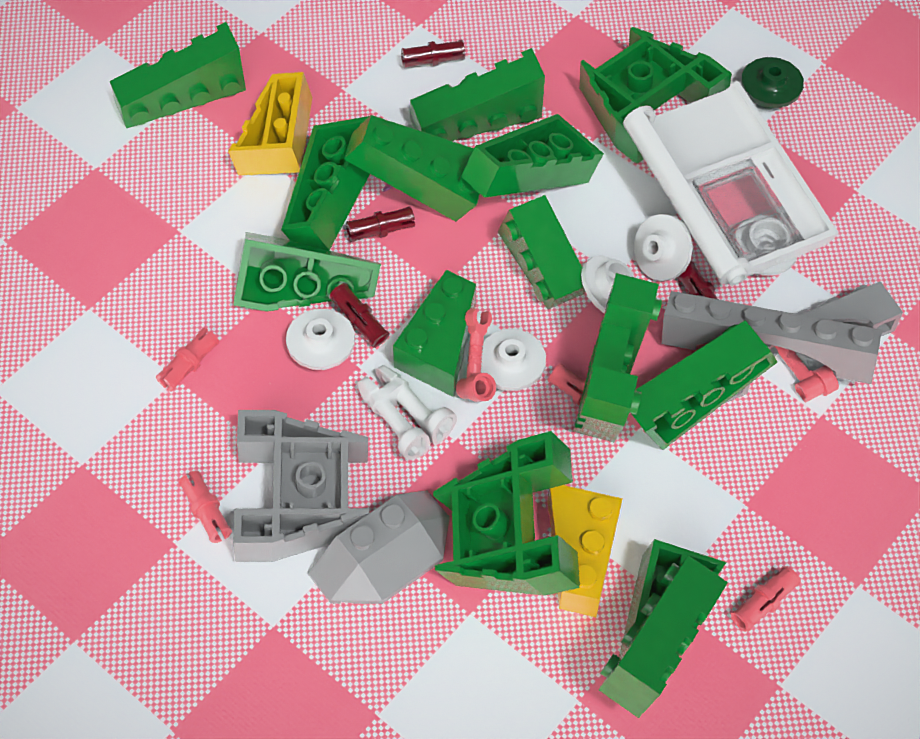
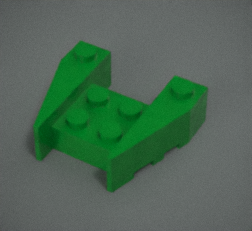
M633 26L630 28L629 47L596 69L585 60L580 62L579 89L613 145L634 163L638 164L644 158L623 125L629 113L642 106H651L653 110H656L677 94L689 103L720 93L730 87L732 73L706 54L698 52L697 55H693L683 51V46L675 42H672L670 45L655 40L654 34Z
M616 273L589 362L585 386L572 432L614 443L624 428L629 413H637L642 392L635 391L638 376L631 375L630 373L650 320L657 321L660 313L662 300L656 298L659 284Z
M552 431L516 440L506 447L507 452L494 460L490 458L485 459L477 464L478 469L461 480L454 478L433 491V496L452 511L453 561L435 565V571L456 586L542 596L580 588L578 552L558 535L535 540L533 493L573 483L571 450Z

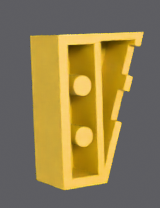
M304 72L271 75L255 103L257 109L250 120H245L242 126V135L236 144L232 143L228 150L238 175L299 173L304 158L313 98Z
M566 485L549 489L547 504L550 515L551 536H560L578 552L580 588L559 592V609L597 617L623 498Z

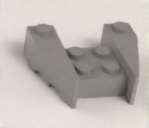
M238 410L237 449L239 463H274L273 508L234 509L233 547L235 562H275L330 545L337 535L369 514V508H348V463L368 462V437L342 430L340 433L320 427L318 422L308 419L302 422L289 418L287 413L277 410Z

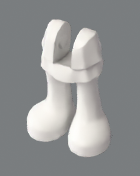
M385 365L376 369V374L384 385L382 388L379 389L368 377H364L358 382L357 386L363 401L370 405L371 410L377 416L381 415L399 438L397 448L406 460H413L425 455L430 448V441L434 445L440 444L451 433L457 423V415L449 408L442 407L433 412L428 409L409 387V382L402 379L401 374ZM400 403L421 428L413 427L397 410L396 406Z

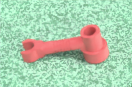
M477 308L469 309L465 315V321L470 334L469 363L467 364L466 378H462L457 382L456 392L462 399L483 402L492 399L496 392L494 378L488 373H481L484 335H486L487 329L492 322V314L490 311L482 312L479 323L477 321Z
M775 346L779 355L800 381L795 384V389L805 403L821 394L827 396L839 389L838 380L828 366L823 365L814 371H809L795 351Z

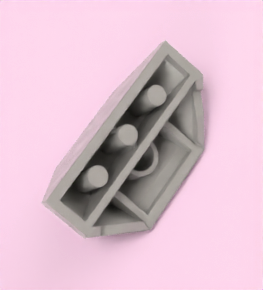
M427 490L397 494L337 535L308 572V576L330 604H341V602L383 604L443 561L450 516Z

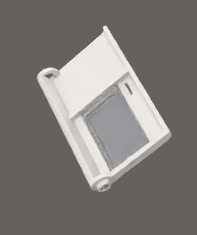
M739 81L733 82L728 89L659 115H655L651 106H642L633 110L623 122L625 129L681 220L685 223L692 238L721 284L737 285L744 281L747 276L821 248L839 234Z

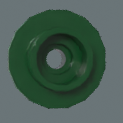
M763 57L755 59L746 66L742 72L741 85L754 103L765 108H781L789 106L799 99L804 88V78L800 70L791 62L777 57Z

